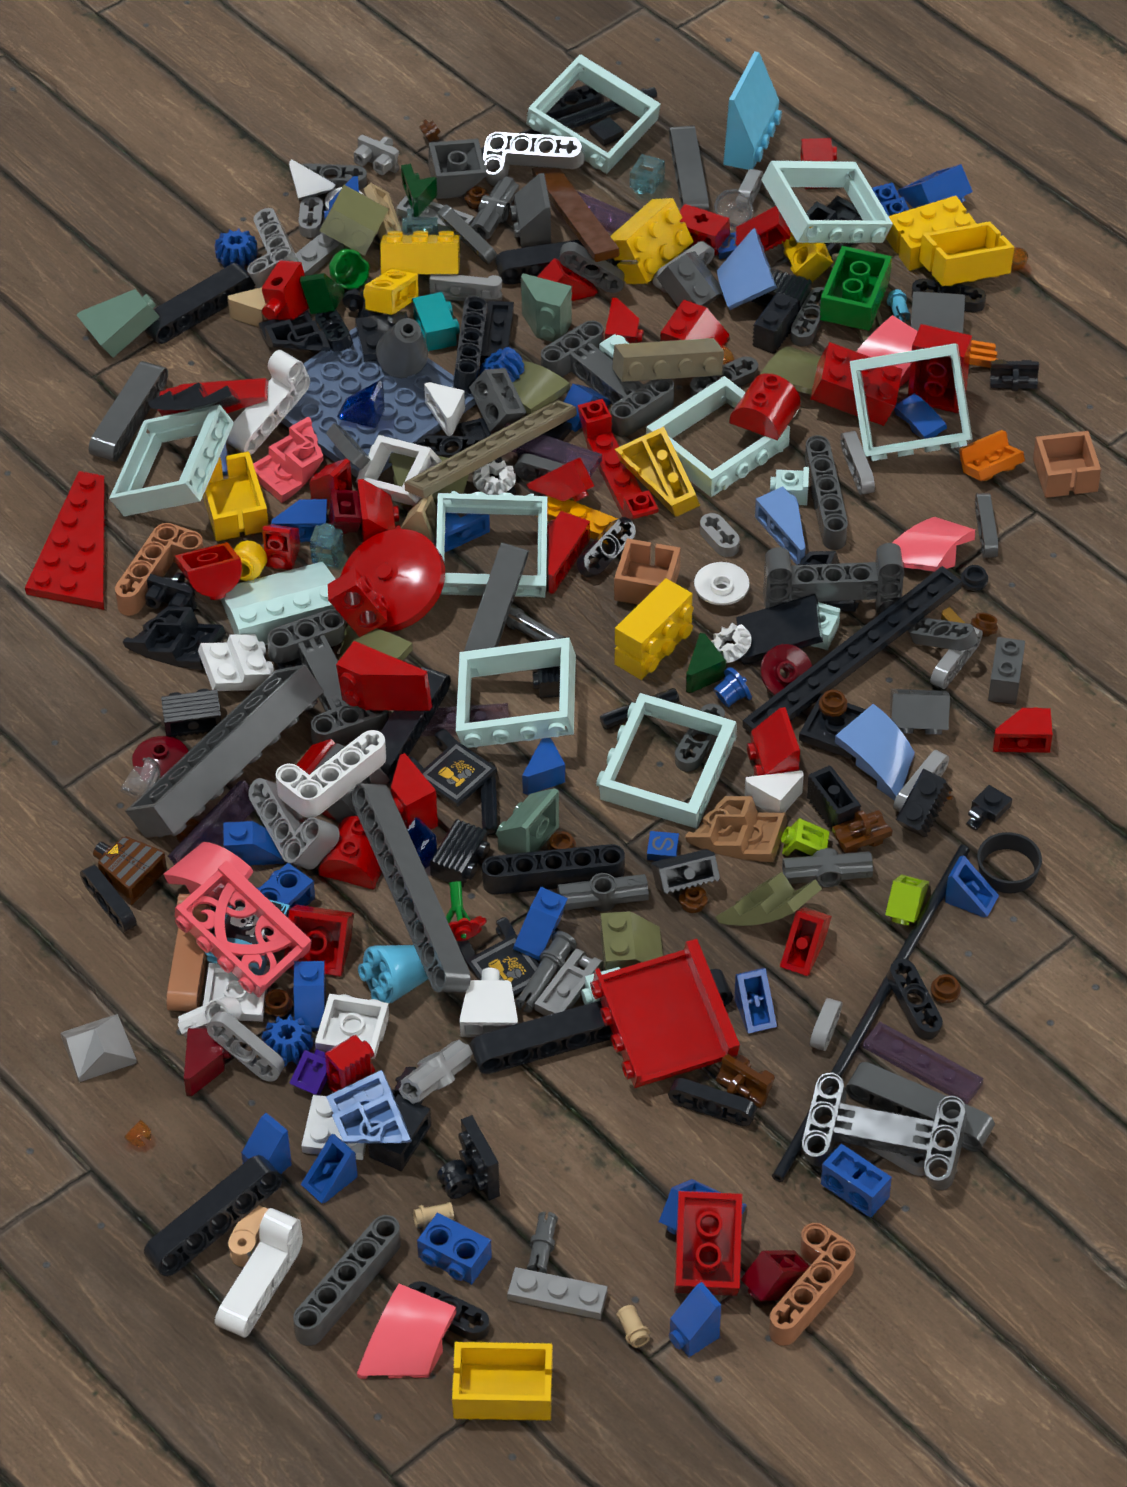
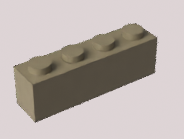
M714 338L614 344L612 369L622 382L722 375L724 350Z

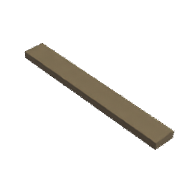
M555 400L404 482L405 491L421 498H426L577 415L576 407L563 401Z

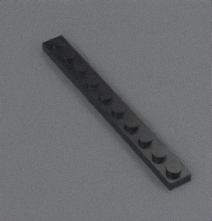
M941 566L743 719V728L751 734L754 728L782 707H786L789 719L792 721L814 704L821 694L832 690L962 588V581Z

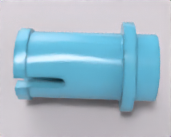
M893 290L888 294L887 304L892 308L893 315L905 323L903 314L907 321L911 318L906 304L907 296L901 290Z

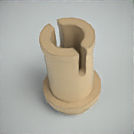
M451 1202L425 1208L423 1205H419L418 1209L413 1210L416 1228L425 1230L437 1212L454 1221V1211Z
M627 1305L619 1309L616 1316L627 1334L625 1337L627 1343L634 1348L642 1347L648 1343L650 1331L648 1327L643 1326L635 1306Z

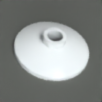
M716 562L708 564L698 571L695 576L694 587L698 596L704 601L714 605H730L746 596L749 590V578L746 572L735 564Z

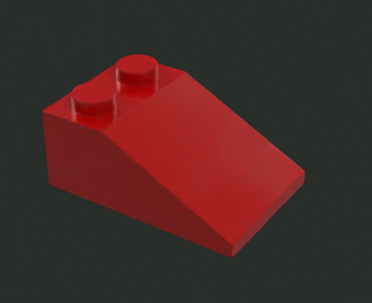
M353 641L336 664L342 700L350 706H357L364 710L430 711L432 708L427 671L356 641Z
M678 1192L674 1293L690 1294L695 1286L702 1282L713 1295L738 1296L740 1289L742 1194Z

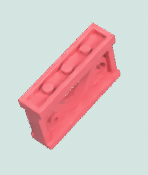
M227 860L189 897L175 907L174 917L176 918L175 923L185 933L189 931L196 938V943L204 952H211L218 959L219 966L225 972H232L239 979L240 986L247 993L251 994L253 992L257 997H260L294 962H297L300 958L302 959L310 951L312 940ZM220 883L225 886L218 901L207 896ZM241 901L245 908L242 911H237L229 908L228 904L236 908L235 903ZM209 904L215 907L216 911L202 910L200 914L207 915L208 919L205 922H199L192 913L197 905ZM227 914L234 918H247L255 914L259 918L255 927V937L258 944L249 945L228 942L225 932V915ZM214 928L215 936L209 930ZM264 928H270L274 932L271 936L266 935V939L269 942H265L262 937L261 931ZM289 946L292 951L277 964L273 953ZM266 955L270 963L269 971L264 975H255L249 970V964L257 963L260 970L262 966L261 956ZM236 956L243 957V958H242V960L240 961Z

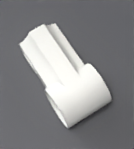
M228 996L211 1000L206 1005L179 1016L178 1027L181 1034L187 1039L188 1028H207L214 1014L220 1012L221 1005L226 1013L231 1014L238 1020L242 1011L240 1003L234 997Z

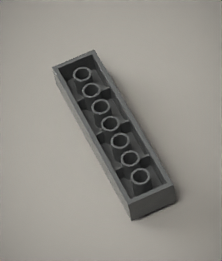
M305 664L275 670L125 812L145 838L156 836L161 838L171 834L172 836L178 835L187 827L185 823L191 817L194 818L200 815L206 809L205 804L210 799L217 798L225 791L224 786L229 781L236 780L244 773L242 769L247 764L255 762L262 756L261 751L266 746L277 742L281 738L280 733L285 728H290L300 719L298 716L303 711L314 707L318 702L317 698L324 690Z

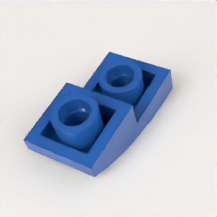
M893 182L872 188L888 216L909 210L904 197H899Z
M916 394L899 402L894 408L895 414L908 422L911 431L922 439L936 437L940 432L947 429L946 423L936 411Z

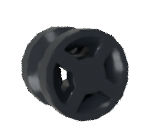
M457 1159L446 1163L437 1173L439 1182L446 1186L445 1192L451 1199L465 1196L475 1186V1180L471 1174H467V1166L462 1160Z

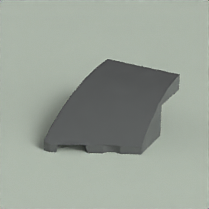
M913 291L911 327L918 331L920 324L963 333L965 295Z

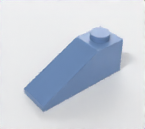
M782 486L756 498L755 518L781 548L789 551L790 558L797 565L805 556L799 503L793 494L790 495Z

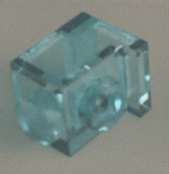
M641 154L630 171V188H633L638 194H644L645 192L653 194L659 183L664 181L665 160ZM646 166L654 168V170L652 172L646 170Z
M331 524L315 526L310 539L312 563L323 561L326 566L338 568L345 551L341 529H335ZM323 549L331 550L332 555L321 552Z

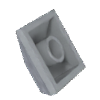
M118 1014L60 1033L79 1082L137 1063Z

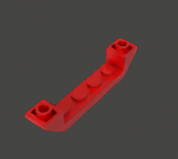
M599 399L578 405L587 447L622 517L637 519L658 513L659 509L650 491L642 492L634 475L619 461L615 451L619 445L612 433V416L604 400Z

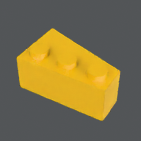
M664 426L615 449L619 461L675 517L700 506L697 495Z

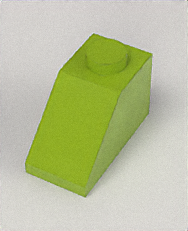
M902 874L897 877L892 884L885 915L891 916L892 922L902 925H909V922H915L919 917L930 881Z

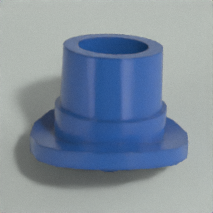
M731 667L724 670L726 677L713 689L719 700L728 708L744 697L748 701L751 700V693L745 683L747 679Z

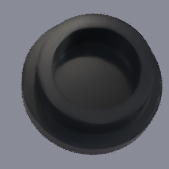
M979 565L968 566L961 574L962 585L973 591L985 588L988 584V575L985 569Z

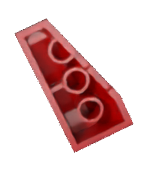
M266 378L199 382L204 386L208 395L225 386H229L237 393L241 403L223 408L226 413L267 401L269 381ZM198 382L168 388L161 391L159 396L169 391L177 394ZM158 409L162 416L190 411Z

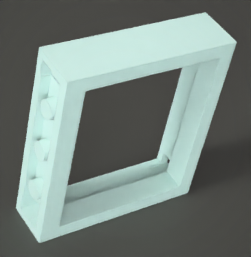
M580 54L528 108L526 124L543 135L578 139L583 149L585 161L607 174L658 120L660 103ZM578 80L640 117L635 125L608 153L546 115Z
M770 161L761 179L798 243H883L893 225L856 162ZM791 187L844 188L863 220H810Z
M957 343L849 361L863 451L866 457L871 456L872 461L888 459L887 453L897 452L898 457L913 455V449L924 447L925 452L941 450V444L951 443V448L967 446L966 440L972 439ZM951 356L962 433L873 447L862 370Z
M725 376L646 427V434L664 426L689 480L710 497H713L723 489L726 490L729 485L740 478H744L750 471L759 465L765 464L768 459L777 453L783 452V449L789 446L790 427L787 426L778 441L764 436L713 471L675 442L672 438L724 404L728 403L733 408L737 406L745 392Z
M220 404L144 420L109 499L123 516L200 502L232 429L233 420ZM198 435L179 481L143 488L163 442Z
M452 491V493H438L436 548L442 555L443 560L445 551V513L538 516L537 576L522 575L515 597L545 598L547 496H534V494L516 496L511 493L486 495L483 492L459 494L455 491ZM445 573V582L441 594L483 596L490 574Z
M570 637L460 652L456 733L460 743L467 748H477L480 746L573 735L576 654ZM560 666L559 711L469 723L471 679L473 677Z
M640 693L636 703L632 702L629 706L626 725H621L617 735L618 743L608 753L606 770L599 773L596 786H599L600 800L698 829L737 738L736 721ZM644 714L718 736L689 804L615 781Z

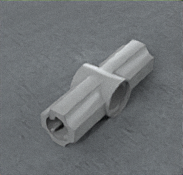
M459 1039L451 1042L441 1051L420 1060L417 1063L418 1068L401 1080L399 1091L403 1099L409 1100L412 1104L420 1102L431 1092L452 1083L455 1080L454 1075L471 1062L470 1058L473 1053L470 1046L464 1044Z

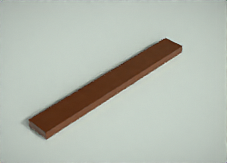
M533 167L532 176L534 178L538 174L544 173L550 201L594 261L599 262L620 256L619 247L561 169Z

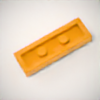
M547 496V521L555 520L560 511L590 521V538L596 539L612 521L618 519L569 499L563 502Z

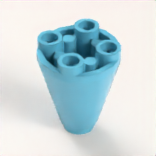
M374 945L368 947L364 953L363 963L358 965L359 976L362 981L367 982L371 998L388 1004L393 1003L428 980L414 945Z

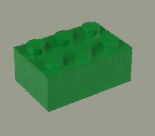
M842 246L821 296L820 320L870 331L890 281L892 256Z

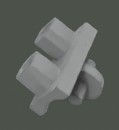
M362 134L357 138L358 148L354 152V162L363 166L371 162L375 172L381 175L388 171L396 173L400 169L397 163L399 150L393 147V139L386 136L381 141Z

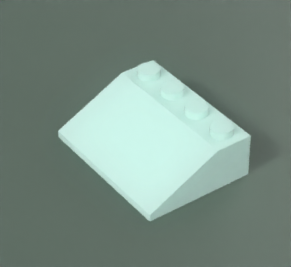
M322 561L238 583L230 592L226 593V596L221 601L234 635L256 634L258 641H263L267 645L268 634L274 628L326 610H336L328 601L327 586L335 578Z

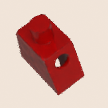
M279 260L263 284L262 294L266 305L263 307L262 313L267 319H290L291 321L309 308L300 282V277L305 276L301 262Z

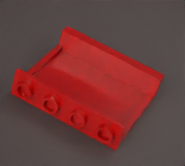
M697 939L687 941L684 950L609 973L601 974L599 968L595 969L593 981L590 982L591 991L594 998L601 1001L603 1022L606 1026L610 1025L613 1032V1035H611L613 1048L616 1053H621L624 1060L621 1063L624 1076L627 1080L631 1079L634 1089L721 1062L726 1054L737 1057L740 1043Z

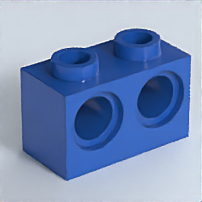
M289 863L280 870L274 871L269 880L260 888H257L267 899L288 904L290 909L295 905L307 906L315 899L314 880Z
M840 1144L822 1164L821 1185L870 1218L890 1197L892 1177L843 1144Z
M438 1212L417 1240L418 1257L425 1264L431 1267L437 1266L446 1271L452 1278L458 1281L464 1280L471 1285L492 1257L490 1239ZM436 1243H445L443 1245H435ZM465 1256L472 1257L470 1259H462Z

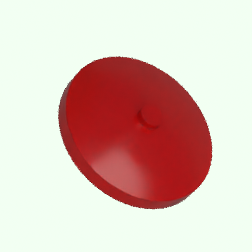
M409 529L387 530L370 537L350 555L341 573L342 576L356 568L362 577L366 576L370 580L376 594H381L385 598L389 607L387 609L388 622L376 629L386 632L407 628L423 618L439 599L445 582V565L439 550L426 536Z

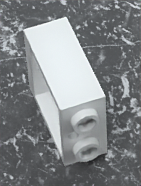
M378 435L368 455L371 460L362 470L360 469L357 479H364L389 493L393 501L414 506L421 497L405 491L404 484L401 487L378 481L391 452L416 458L405 482L437 465L442 460L429 447Z

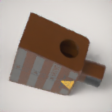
M127 836L122 837L113 847L105 842H99L93 851V856L99 859L98 869L122 899L131 906L167 870L164 851Z

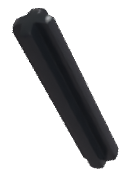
M675 688L652 695V697L672 703L679 701V695ZM630 704L602 714L600 722L603 728L609 729L627 722Z
M496 773L481 786L482 829L485 828L487 835H495L498 829Z

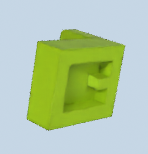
M799 818L791 827L788 826L783 832L781 842L784 843L782 854L789 856L794 849L813 856L815 852L827 848L830 831Z

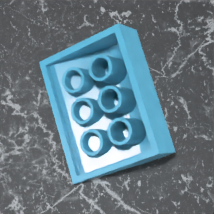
M754 51L729 99L723 164L747 170L754 169L756 163L761 162L763 149L767 150L769 139L774 136L776 125L780 124L782 111L778 110L779 98L762 57L756 51Z

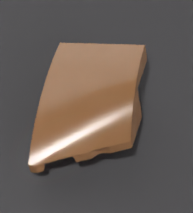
M725 796L716 805L714 810L708 812L702 818L703 824L694 833L689 831L685 838L687 843L701 849L713 851L716 854L742 860L774 862L788 820L785 813H758L752 796Z

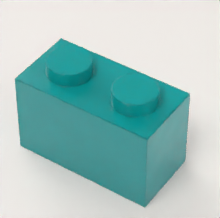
M443 292L412 298L413 317L420 325L428 351L456 346V334H460V327L457 318H452L453 309L451 302H446Z

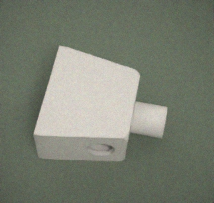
M485 968L482 970L481 980L470 981L460 1016L461 1037H476L487 1032L518 1024L512 984L508 980H499L500 972L498 969Z

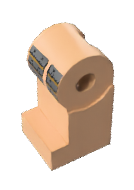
M259 1205L240 1220L234 1228L228 1245L231 1260L235 1265L245 1267L260 1243L259 1227L264 1214L268 1210L267 1208Z

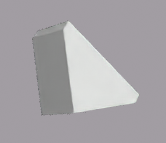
M290 160L289 168L298 200L334 190V183L296 161Z
M431 382L425 383L426 405L446 435H453L465 410L464 390Z
M803 770L746 777L745 796H752L755 805L769 813H785L802 794Z

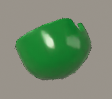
M353 249L340 250L333 256L329 264L331 279L347 290L359 289L365 284L367 277H369V263L361 257L359 252Z

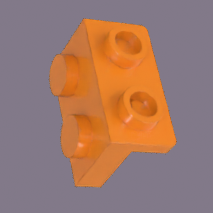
M1004 430L995 432L959 449L963 473L979 481L990 480L993 478V475L1002 471L1012 470L1016 465L1025 462L1024 452L1009 445L1007 433Z

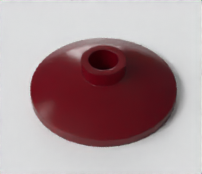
M791 644L777 645L771 648L763 657L761 678L768 691L776 695L811 668L812 664L809 657L800 648ZM780 669L785 671V678L781 676Z
M170 736L149 738L140 743L133 753L132 763L134 770L140 777L148 781L157 782L188 753V749L180 740Z

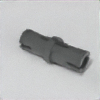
M546 1212L538 1214L536 1232L530 1240L532 1250L527 1270L537 1271L539 1267V1272L547 1273L549 1255L555 1246L553 1236L558 1217L551 1212L548 1213L547 1220H545Z

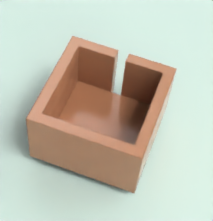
M1089 431L1036 437L1033 461L1045 498L1069 495V491H1073L1074 494L1098 492L1101 467Z
M627 538L614 578V600L639 605L665 578L676 583L680 572L681 548L656 543L655 566L651 565V542Z

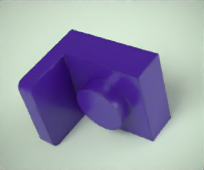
M316 1049L313 1054L304 1050L289 1084L313 1095L320 1096L327 1081L325 1052Z

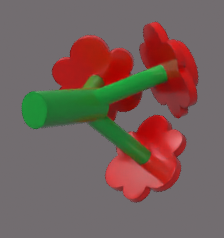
M461 881L449 882L451 908L446 919L456 941H466L480 933L482 930L481 926L487 920L485 917L482 918V916L470 919L463 908ZM456 912L457 921L451 922Z

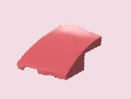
M892 315L868 337L856 352L869 357H877L912 351V344L918 331ZM911 362L893 365L903 369L899 387L909 380Z
M306 417L289 427V436L269 446V455L253 463L259 484L281 503L297 493L309 481L323 461V454L318 445V439L314 433L311 418Z
M932 517L911 527L892 543L901 547L904 568L935 572L941 566L946 569L955 567L956 546L975 540V529Z
M202 842L163 875L168 884L186 885L190 894H192L226 860L247 880L252 875L253 870L246 862L229 850L213 843ZM220 883L208 895L218 901L225 886Z
M398 1284L370 1339L359 1366L357 1377L367 1379L368 1376L388 1375L389 1379L402 1378L404 1376L429 1378L443 1353L442 1338L456 1315V1307Z

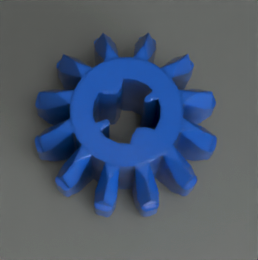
M240 228L237 231L229 229L227 234L220 233L219 239L215 240L217 261L223 265V268L233 263H238L243 268L245 265H250L257 259L258 255L255 236H251L249 231L241 232Z
M505 347L503 350L499 349L497 352L492 353L489 358L484 360L485 362L479 367V374L481 375L487 369L506 368L513 383L524 372L525 364L519 353H516L510 347Z
M291 1014L286 1020H282L277 1016L276 1023L268 1022L266 1031L262 1034V1041L282 1057L285 1064L284 1067L291 1061L298 1065L299 1058L302 1057L304 1050L309 1052L314 1045L310 1026L305 1025L302 1017L293 1021Z

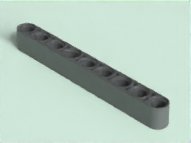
M356 784L352 792L353 806L432 988L436 992H466L471 981L469 969L389 788L383 784Z

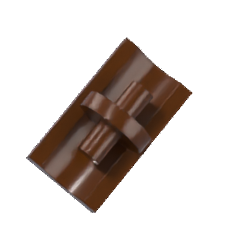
M861 810L855 813V819L832 827V833L839 842V846L844 854L857 853L858 848L866 845L875 847L883 844V839L892 836L893 832L891 827L886 824L880 810L869 814Z
M726 1054L722 1058V1066L716 1081L727 1087L728 1093L740 1095L752 1101L757 1107H763L773 1086L775 1076L767 1070L759 1073L753 1070L749 1059L742 1055L734 1058Z

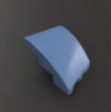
M755 228L749 232L717 270L721 290L730 310L777 289L764 253V247Z
M872 704L835 735V743L856 758V766L876 779L877 789L895 801L906 782L915 752L897 725L881 709Z
M382 1070L326 1096L333 1112L332 1117L344 1143L412 1142L398 1104Z

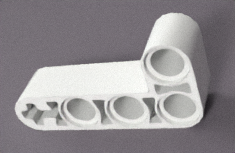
M282 350L275 351L268 361V370L272 378L268 382L267 401L246 407L234 421L226 440L227 444L242 453L249 451L250 455L253 454L302 398L310 386V377L303 363Z
M376 730L362 733L310 775L295 764L280 766L276 770L279 798L300 815L306 818L317 817L386 762L384 735Z
M269 1208L264 1214L259 1227L260 1243L223 1300L215 1318L216 1326L242 1337H247L297 1258L303 1242L301 1221L273 1208Z

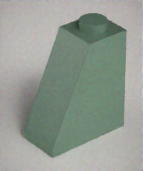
M136 289L76 314L98 343L113 358L160 317L153 309L157 306L147 294L142 296Z

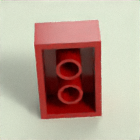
M920 324L912 344V351L957 343L966 394L972 335ZM951 356L911 362L908 397L916 394L932 408L958 413L959 407Z
M829 342L818 361L810 399L858 416L849 361L871 357ZM892 365L862 370L869 421L882 426L886 424L896 406L903 369Z

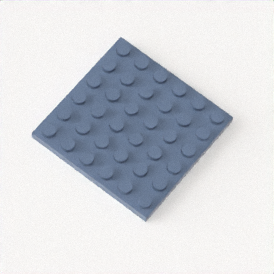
M355 327L349 331L353 340V345L350 348L341 352H333L331 349L330 351H321L303 363L310 377V386L281 421L282 424L289 428L306 417H310L322 453L334 462L343 460L346 457L326 435V432L333 423L338 424L348 432L367 455H369L370 448L375 443L378 435L414 444L422 436L434 435L442 429L425 403L424 384L431 382L453 388L454 376L428 358L426 365L420 373L402 379L392 377L382 370L378 360L364 362ZM472 393L465 394V410L463 413L477 404ZM387 460L382 472L392 466V463H389ZM350 462L351 474L358 478L360 468Z

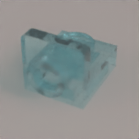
M407 208V218H402V232L407 233V235H413L414 231H428V235H438V217L413 218L412 208Z

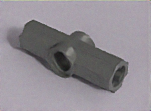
M505 176L503 179H499L490 195H484L481 199L478 214L470 226L484 240L490 239L498 224L505 223L509 216L510 205L514 200V195L519 191V185L513 178Z
M825 848L815 852L813 856L782 858V870L790 884L808 883L816 879L822 887H834L845 879L873 877V860L870 852L838 854L834 849Z
M599 873L593 876L590 881L558 885V894L568 898L564 910L593 907L597 911L606 912L614 908L616 904L649 900L648 883L645 874L614 878L610 874Z

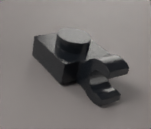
M988 785L972 801L971 810L968 813L971 819L966 825L974 830H978L987 819L995 823L1011 807L1012 798Z

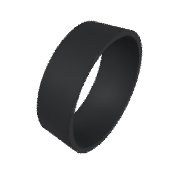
M1012 832L998 833L988 837L980 845L977 854L979 873L994 890L1002 893H1018L1028 889L1035 882L1042 864V855L1038 846L1028 837ZM1002 849H1010L1027 856L1034 866V873L1022 880L1006 881L992 876L985 870L982 864L989 854Z

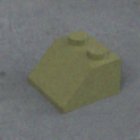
M343 185L320 228V232L365 256L389 209L352 188Z
M631 911L601 913V943L605 971L617 967L622 969L663 956L659 926Z

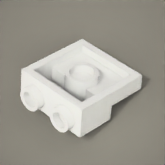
M256 634L229 635L226 643H200L198 653L212 690H255L274 672L272 662H266L265 644L263 641H258Z
M329 993L316 1037L315 1048L329 1051L351 1036L357 1035L361 1041L365 1040L370 1044L374 1051V1056L371 1059H375L379 1043L383 1041L389 1020L388 1003L376 999L366 1000L354 998L346 994L336 995Z

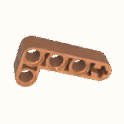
M171 523L158 525L115 586L118 611L127 616L137 614L146 603L145 595L148 591L147 578L149 575L153 574L163 578L173 562L176 563L175 555L203 548L202 536L195 531Z
M179 894L177 905L181 904L191 894ZM197 905L193 909V916L199 922L207 921V915L200 913L205 909L212 910L211 905ZM179 927L168 984L167 1010L190 1012L200 1007L208 955L198 946L196 938L189 931L185 933Z
M820 1223L806 1225L801 1233L800 1254L811 1266L770 1313L769 1336L775 1344L781 1346L792 1344L854 1272V1246ZM810 1242H818L820 1244H811ZM835 1259H844L846 1261H837ZM824 1280L826 1283H819L817 1281ZM798 1302H806L808 1304L801 1305Z

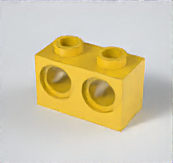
M792 232L790 240L786 239V242H782L785 248L783 252L790 260L791 270L796 276L805 277L813 282L833 264L825 243H798Z
M390 269L365 285L363 292L365 309L393 315L412 303V298L418 297V274Z

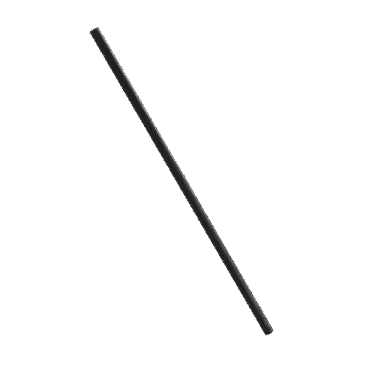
M960 845L895 960H909L946 894L948 876L960 856L964 855L967 857L970 849L967 846ZM887 974L830 1073H835L841 1078L892 990L887 980ZM828 1087L824 1094L832 1095L836 1087ZM809 1111L772 1174V1178L777 1182H783L802 1149V1140Z

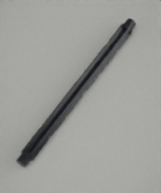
M655 87L639 90L652 99L657 97ZM610 100L556 119V121L569 129H573L626 109ZM532 128L520 132V134L543 135ZM498 146L494 150H499L503 146ZM482 147V148H481L482 156H483L484 148H485V147Z

